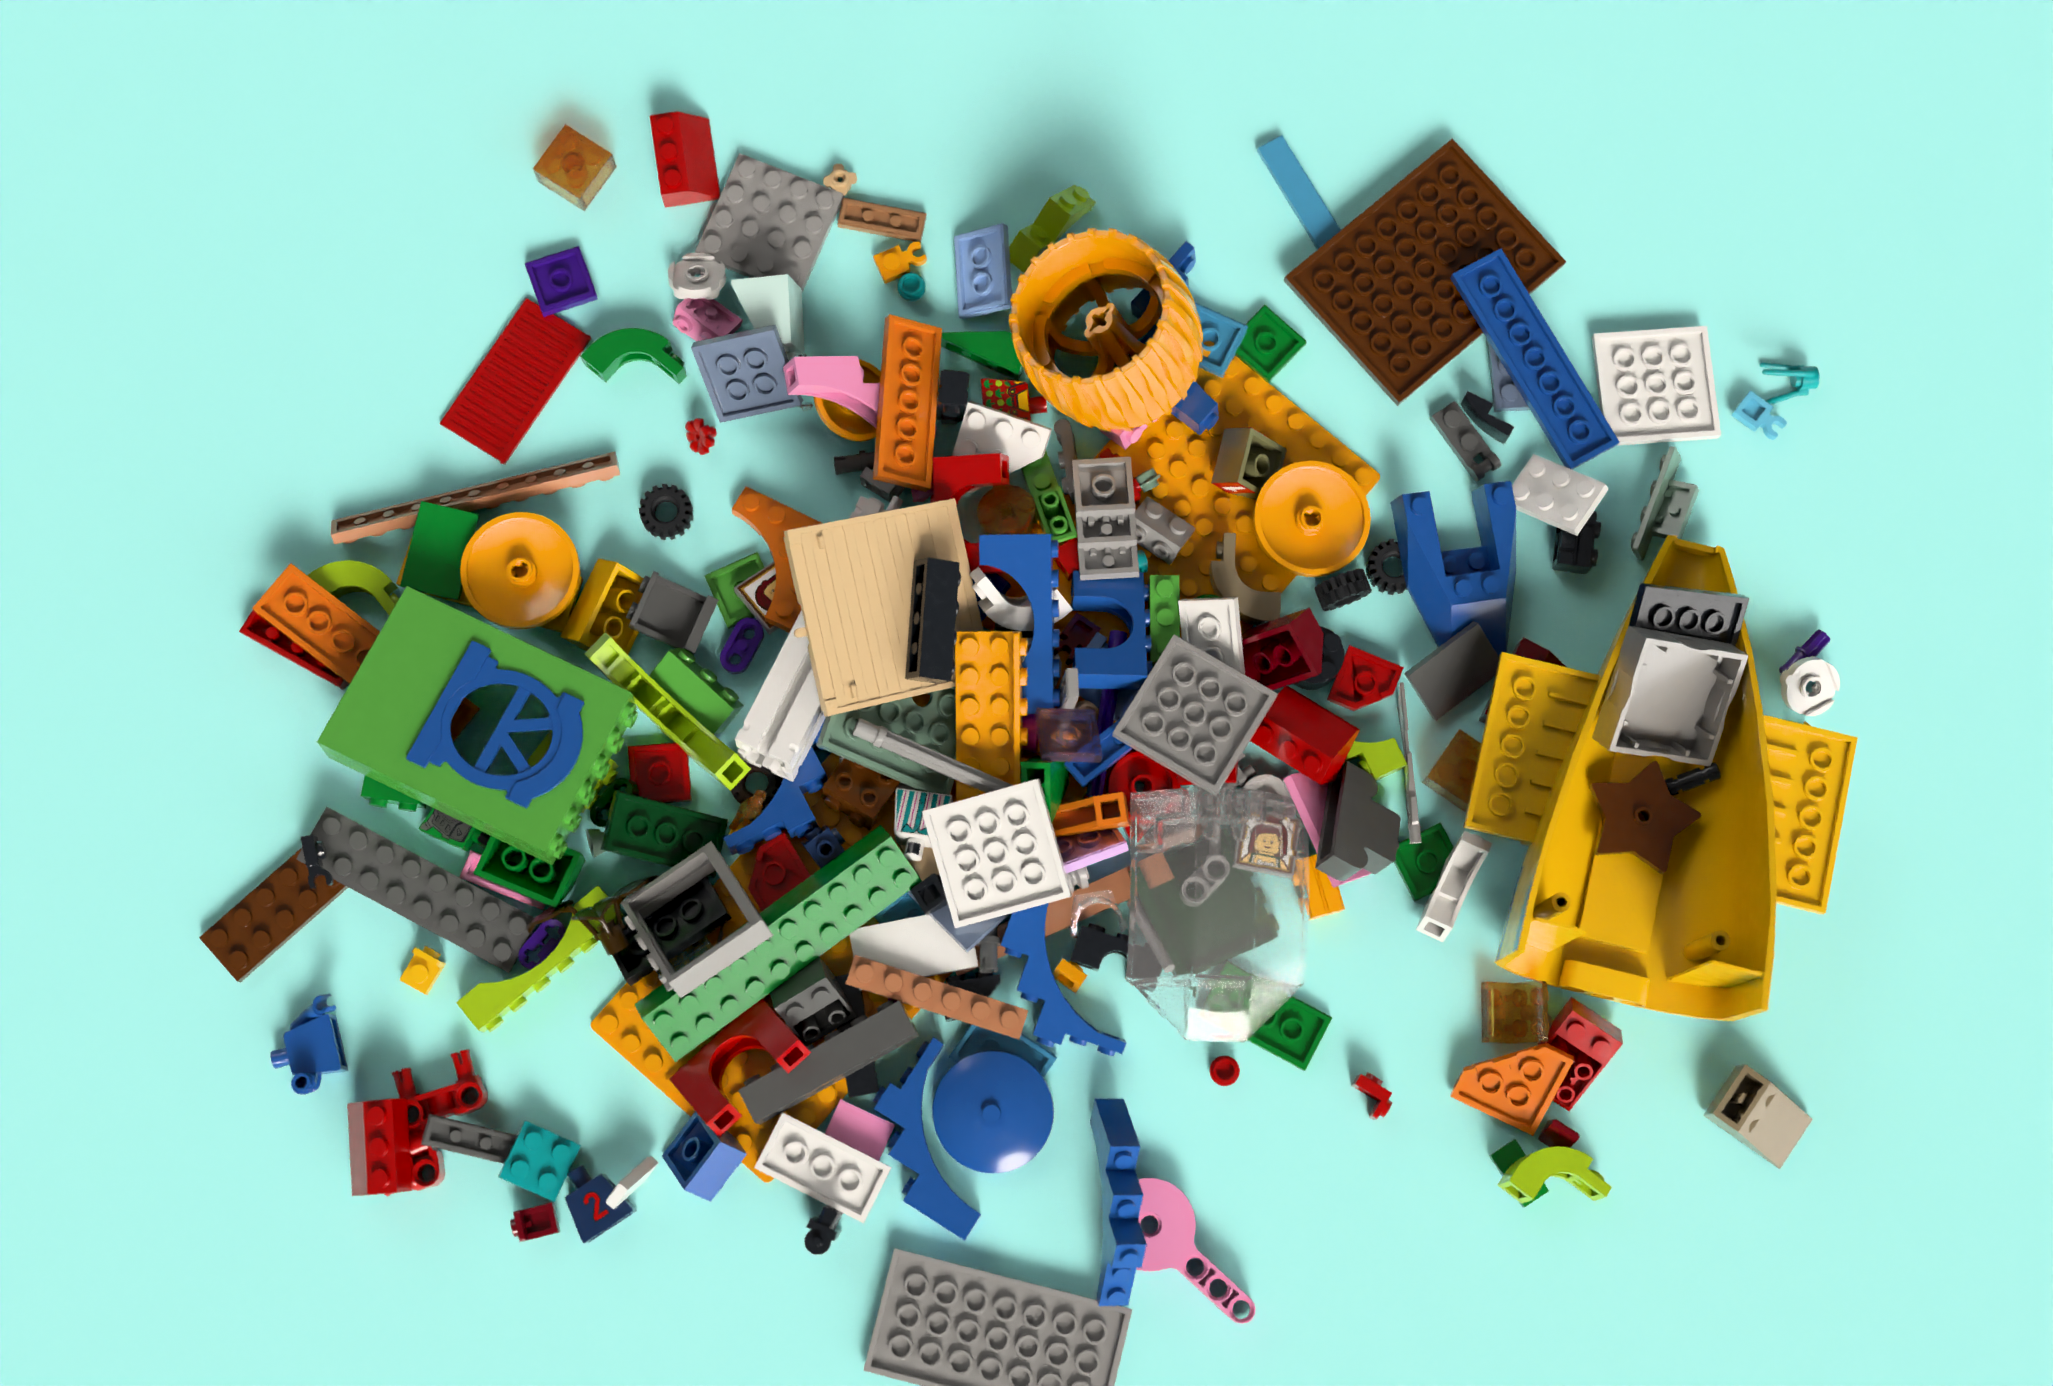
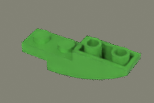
M1045 450L1042 458L1022 467L1021 471L1043 533H1053V540H1058L1059 543L1076 538L1077 532Z

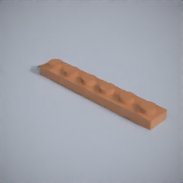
M858 955L854 956L846 981V985L1018 1040L1020 1039L1028 1014L1026 1009Z

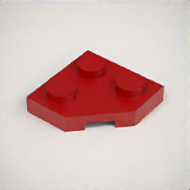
M1349 645L1344 656L1343 665L1334 680L1327 701L1356 711L1393 695L1404 667Z
M784 832L758 848L748 890L761 911H763L811 876Z

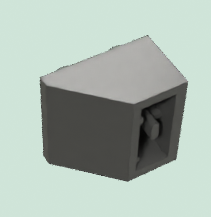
M820 956L770 992L775 1011L805 1046H809L857 1017L835 975Z

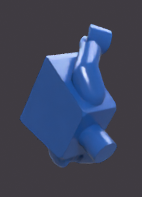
M330 993L316 996L313 1004L307 1007L290 1024V1030L283 1034L286 1047L270 1052L271 1062L275 1069L290 1065L291 1073L294 1075L291 1087L297 1094L305 1095L315 1092L320 1087L322 1074L349 1071L336 1015L325 1014L326 1012L336 1010V1005H327V998L331 996Z

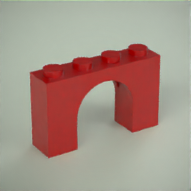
M1002 453L933 457L932 483H934V494L931 495L930 503L955 498L957 507L962 496L974 488L1010 485L1009 456ZM963 538L971 572L979 567L984 574L1006 573L992 566L980 565L979 543H971Z
M763 999L727 1024L708 1044L704 1045L695 1056L669 1078L706 1125L719 1137L742 1117L741 1113L726 1097L722 1089L724 1071L734 1057L749 1049H763L768 1051L789 1074L811 1053Z

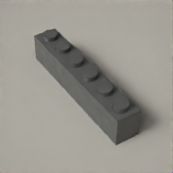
M893 1000L887 1001L877 1007L878 1013L869 1018L867 1015L856 1018L850 1023L852 1027L841 1033L840 1030L833 1031L823 1038L825 1042L817 1047H814L813 1044L806 1046L811 1053L789 1074L779 1063H776L770 1067L772 1072L761 1077L758 1074L747 1079L744 1082L745 1087L738 1091L754 1122L760 1125L920 1036L904 1005L900 1001L895 1003Z

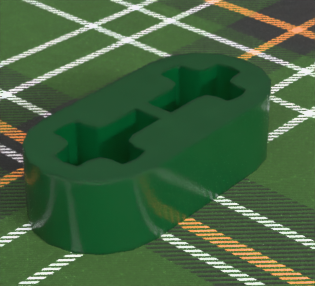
M617 778L611 782L590 810V819L594 825L602 828L606 827L607 820L602 819L604 815L601 812L603 809H606L609 816L614 791H620V788L623 786L627 787L625 789L626 793L639 795L638 786L634 781L626 778Z

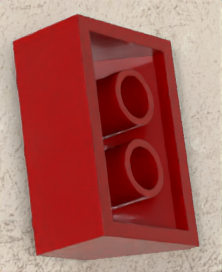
M679 111L649 115L660 192L665 208L719 200L720 188L709 118Z
M1285 686L1278 693L1250 742L1321 785L1335 781L1360 729L1291 687Z
M407 1098L347 1103L352 1196L412 1191Z

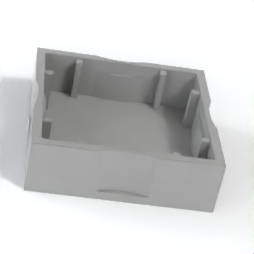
M1628 626L1592 738L1608 751L1639 756H1663L1677 762L1711 767L1724 729L1728 707L1736 694L1749 655L1730 643Z

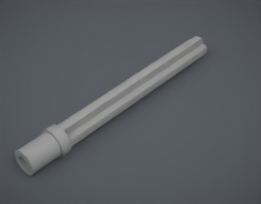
M861 718L858 719L852 735L873 743V746L882 747L985 793L1013 786L1001 779L889 731L888 728L879 727Z

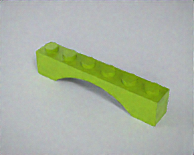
M597 885L574 904V907L579 912L609 896ZM612 904L605 912L604 919L606 921L613 919L617 923L614 904ZM571 919L565 935L555 950L539 965L512 979L494 983H479L458 1000L456 1004L478 1031L485 1032L488 1030L492 1032L504 1022L503 1016L511 1010L516 1012L528 1002L527 996L533 991L539 993L551 983L549 979L557 971L560 973L565 972L575 963L574 957L580 952L584 954L589 952L598 944V941L579 920ZM587 920L598 931L597 926L601 924L599 920Z

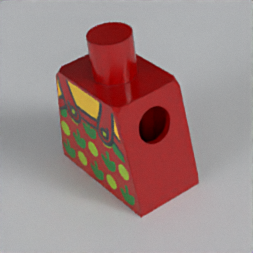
M981 379L983 405L1031 421V414L1047 413L1046 399L1043 396L1029 397L1027 382Z

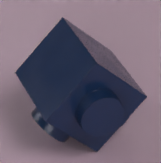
M819 825L814 826L813 829L804 834L806 839L801 842L820 869L845 851L841 846L845 843L841 834L836 828L830 831L826 825L821 828Z

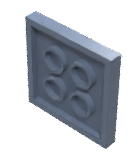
M776 325L693 342L691 349L720 423L802 405L803 399L801 395H788L783 367L789 360Z

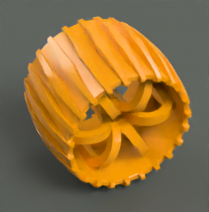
M1088 228L1087 232L1078 234L1068 233L1066 234L1067 238L1055 244L1050 242L1047 244L1048 248L1038 257L1033 256L1030 260L1031 265L1017 279L1019 284L1015 293L1011 295L1010 302L1012 308L1011 314H1009L1012 342L1017 357L1027 377L1037 391L1058 411L1071 417L1076 422L1090 428L1097 427L1105 432H1111V429H1122L1129 432L1133 431V428L1144 424L1150 426L1154 424L1153 421L1165 413L1169 415L1172 412V408L1181 399L1184 400L1187 397V390L1192 382L1197 380L1199 362H1202L1203 333L1194 299L1185 281L1173 265L1160 252L1140 238L1130 233L1128 235L1123 234L1113 228H1109L1108 231ZM1134 287L1144 288L1150 293V301L1146 311L1136 322L1128 325L1115 305L1110 303L1106 292L1110 294L1115 289L1126 288L1127 290ZM1088 301H1096L1098 307L1092 309L1086 317L1087 328L1084 331V336L1088 341L1076 340L1063 335L1062 331H1065L1067 328L1066 323L1074 314L1077 315L1080 312L1079 308ZM1157 322V329L1152 339L1149 338L1146 344L1137 340L1143 337ZM1058 349L1082 356H1098V364L1090 378H1081L1080 376L1068 377L1056 367L1054 360L1055 350ZM1114 362L1117 364L1118 367L1113 368Z

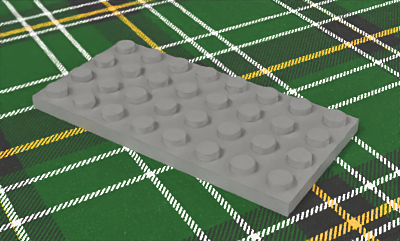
M894 1248L863 1371L920 1386H1114L1132 1309L1122 1306H1098V1302L1095 1299Z

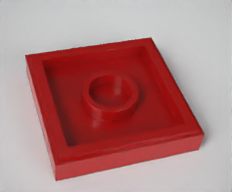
M673 742L628 746L630 780L637 784L639 789L638 796L663 803L692 801L689 755L678 744Z

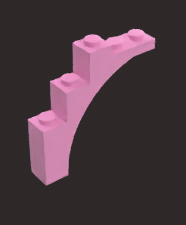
M858 356L793 357L783 367L788 395H808L835 402L855 412L877 428L880 383H863L864 371L860 366ZM931 482V489L927 492L911 489L913 502H924L934 494V483Z

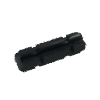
M1712 762L1711 767L1704 766L1702 770L1699 767L1677 775V779L1673 780L1672 777L1666 779L1665 782L1670 795L1673 796L1679 794L1678 791L1681 789L1684 792L1706 784V780L1712 782L1720 779L1721 773L1718 765Z

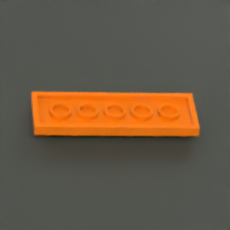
M891 314L885 318L873 480L927 492L931 489L942 328Z

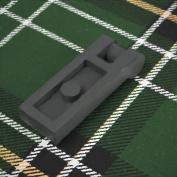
M1456 401L1431 416L1430 420L1476 482L1484 478L1485 473L1489 470L1495 471L1501 467L1498 456L1490 450ZM1478 455L1484 460L1479 464L1473 460Z
M1060 419L1055 422L1054 431L1063 450L1058 452L1060 468H1065L1066 477L1061 478L1064 495H1070L1072 504H1074L1072 460H1078L1076 442L1070 422Z

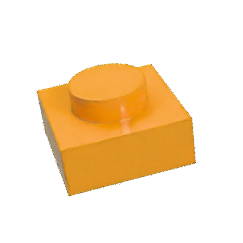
M1063 958L1053 972L1055 980L1075 994L1087 977L1077 963L1066 961Z

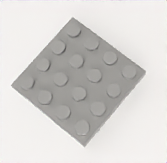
M739 153L695 253L713 255L715 259L712 260L719 264L722 262L726 269L749 278L788 274L803 292L842 205L844 194Z
M1173 635L1116 726L1112 736L1217 796L1278 693L1178 636Z

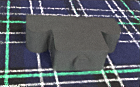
M1348 761L1342 765L1335 781L1328 783L1315 866L1316 869L1339 881L1347 880L1362 868L1375 875L1393 863L1399 848L1398 837L1401 822L1398 814L1371 799L1378 792V785L1373 776Z

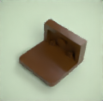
M844 758L824 784L821 798L830 809L834 811L840 810L846 814L849 821L859 828L864 826L870 831L877 821L879 811L901 782Z

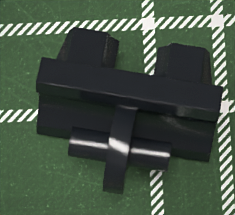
M824 1205L819 1217L810 1218L806 1227L811 1230L806 1234L804 1242L806 1249L811 1254L821 1255L827 1252L831 1242L838 1239L842 1230L837 1228V1225L843 1215L842 1212Z

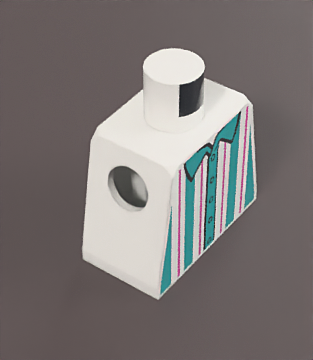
M896 788L894 831L897 844L906 845L904 853L906 859L920 861L924 847L932 848L922 811L953 803L952 795Z

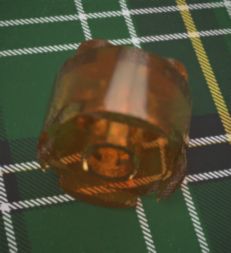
M1015 485L993 486L991 490L984 494L978 504L977 517L982 534L1038 533V517L1034 499L1021 487Z

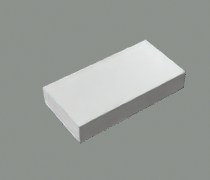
M648 1156L616 1185L606 1199V1203L612 1209H615L646 1181L659 1162L652 1156Z

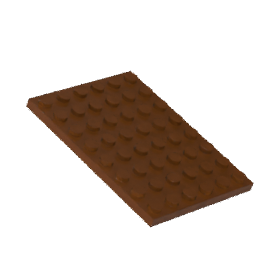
M1451 139L1286 275L1283 281L1388 397L1399 406L1484 334L1450 279L1453 273L1501 248L1530 295L1566 264V261L1464 150Z

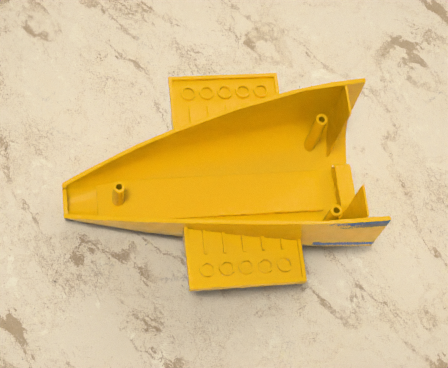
M1668 535L1642 582L1738 594L1723 547L1718 545L1711 547L1677 539L1676 535ZM1636 596L1613 639L1598 674L1502 652L1498 661L1463 828L1521 841L1520 844L1528 846L1515 885L1494 963L1511 973L1539 983L1673 1015L1708 1020L1736 1021L1768 1011L1775 953L1776 904L1821 915L1826 913L1858 737L1763 715L1753 651L1745 620H1743L1736 648L1749 656L1736 694L1728 707L1724 729L1712 761L1718 765L1721 778L1712 782L1706 780L1704 785L1684 792L1681 789L1678 791L1679 794L1673 795L1700 812L1701 817L1674 836L1668 869L1665 873L1661 874L1633 854H1594L1602 826V816L1589 789L1592 783H1628L1653 761L1658 762L1664 780L1671 777L1673 780L1677 779V775L1699 767L1700 770L1704 769L1703 765L1677 762L1663 756H1639L1608 751L1592 738L1628 629ZM1639 812L1638 818L1645 822L1644 815Z

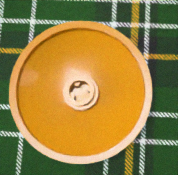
M1320 461L1296 462L1278 470L1262 487L1253 510L1255 536L1267 557L1283 570L1304 577L1326 576L1346 567L1364 547L1370 530L1371 516L1369 504L1359 484L1342 469Z
M529 512L508 513L485 523L474 533L466 545L460 566L463 590L475 610L485 619L498 626L517 630L539 627L559 616L574 598L581 574L578 552L568 534L557 523L547 517Z

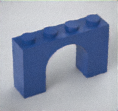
M1073 571L1071 581L1072 611L1107 612L1113 614L1126 624L1130 632V637L1123 644L1113 648H1075L1072 665L1073 668H1078V688L1140 690L1151 672L1152 661H1147V653L1151 652V635H1146V627L1150 626V609H1145V602L1149 600V584H1144L1143 572H1139V577L1080 580L1079 571Z

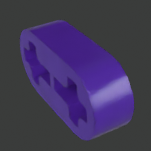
M556 919L543 922L521 947L518 956L520 963L531 970L543 962L555 950L567 930L565 925ZM559 926L557 932L560 937L557 940L551 938L544 944L543 942L549 935L546 931L547 928L551 927L554 929ZM540 945L543 946L537 954L540 960L537 963L531 961L528 964L529 956L526 954L527 951H536Z

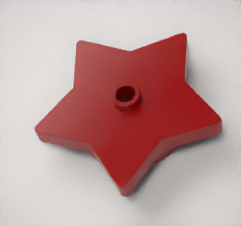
M1135 749L1130 750L1107 769L1103 795L1118 792L1125 794L1130 826L1122 828L1131 845L1138 844L1159 818L1194 812V808L1181 786L1177 784V774ZM1137 781L1142 782L1144 785V790L1141 793H1137L1134 788V784ZM1085 793L1082 798L1086 799L1090 797H1088Z

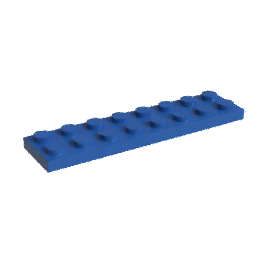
M1500 248L1453 273L1450 279L1563 465L1573 470L1617 446L1620 443L1503 250Z

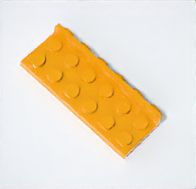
M956 631V760L1012 785L1020 784L1021 762L1028 760V758H1023V746L1028 745V728L1022 727V716H1027L1028 699L1022 698V686H1027L1028 683L1027 668H1022V656H1027V638H1022V631ZM956 780V801L985 794L983 791Z

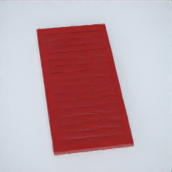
M526 298L439 424L497 459L501 464H506L590 342L591 336L554 314L543 317L540 306Z

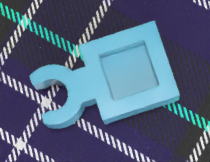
M1751 390L1731 415L1753 432L1760 426L1763 428L1765 436L1771 440H1775L1779 435L1772 429L1773 424L1781 429L1787 425V421L1784 418L1769 414L1774 407Z

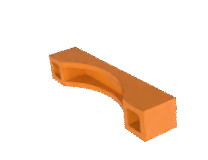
M1118 792L1061 804L1052 822L1056 838L1130 826L1125 794Z

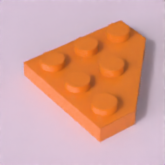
M1544 1043L1465 1066L1451 1090L1450 1097L1534 1136L1574 1061V1056Z

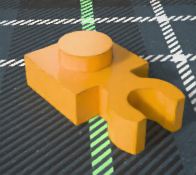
M920 242L911 243L907 250L903 252L900 246L897 245L873 255V260L884 284L899 279L907 273H911L909 265L921 266L927 262L926 255L920 257L913 255L915 251L921 249Z

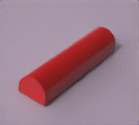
M253 610L239 630L242 635L343 690L349 685Z

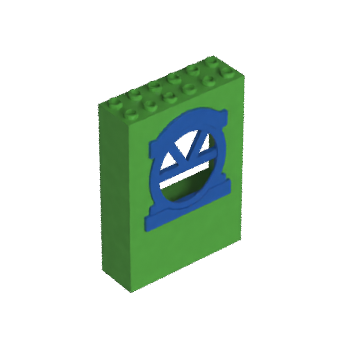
M406 586L318 738L317 743L330 759L553 865L556 858L561 859L568 845L565 842L570 832L575 833L582 820V816L579 815L585 805L589 806L592 803L596 794L594 788L598 780H603L610 769L608 762L613 753L618 754L624 743L622 736L627 727H633L638 717V712H636L637 708L632 692ZM509 684L518 686L478 761L472 767L457 752L451 737V721L460 703L469 693L486 685ZM530 694L535 695L549 712V717L516 720ZM552 730V741L547 753L533 767L529 766L509 736L510 732ZM501 746L518 770L517 774L502 776L487 773Z

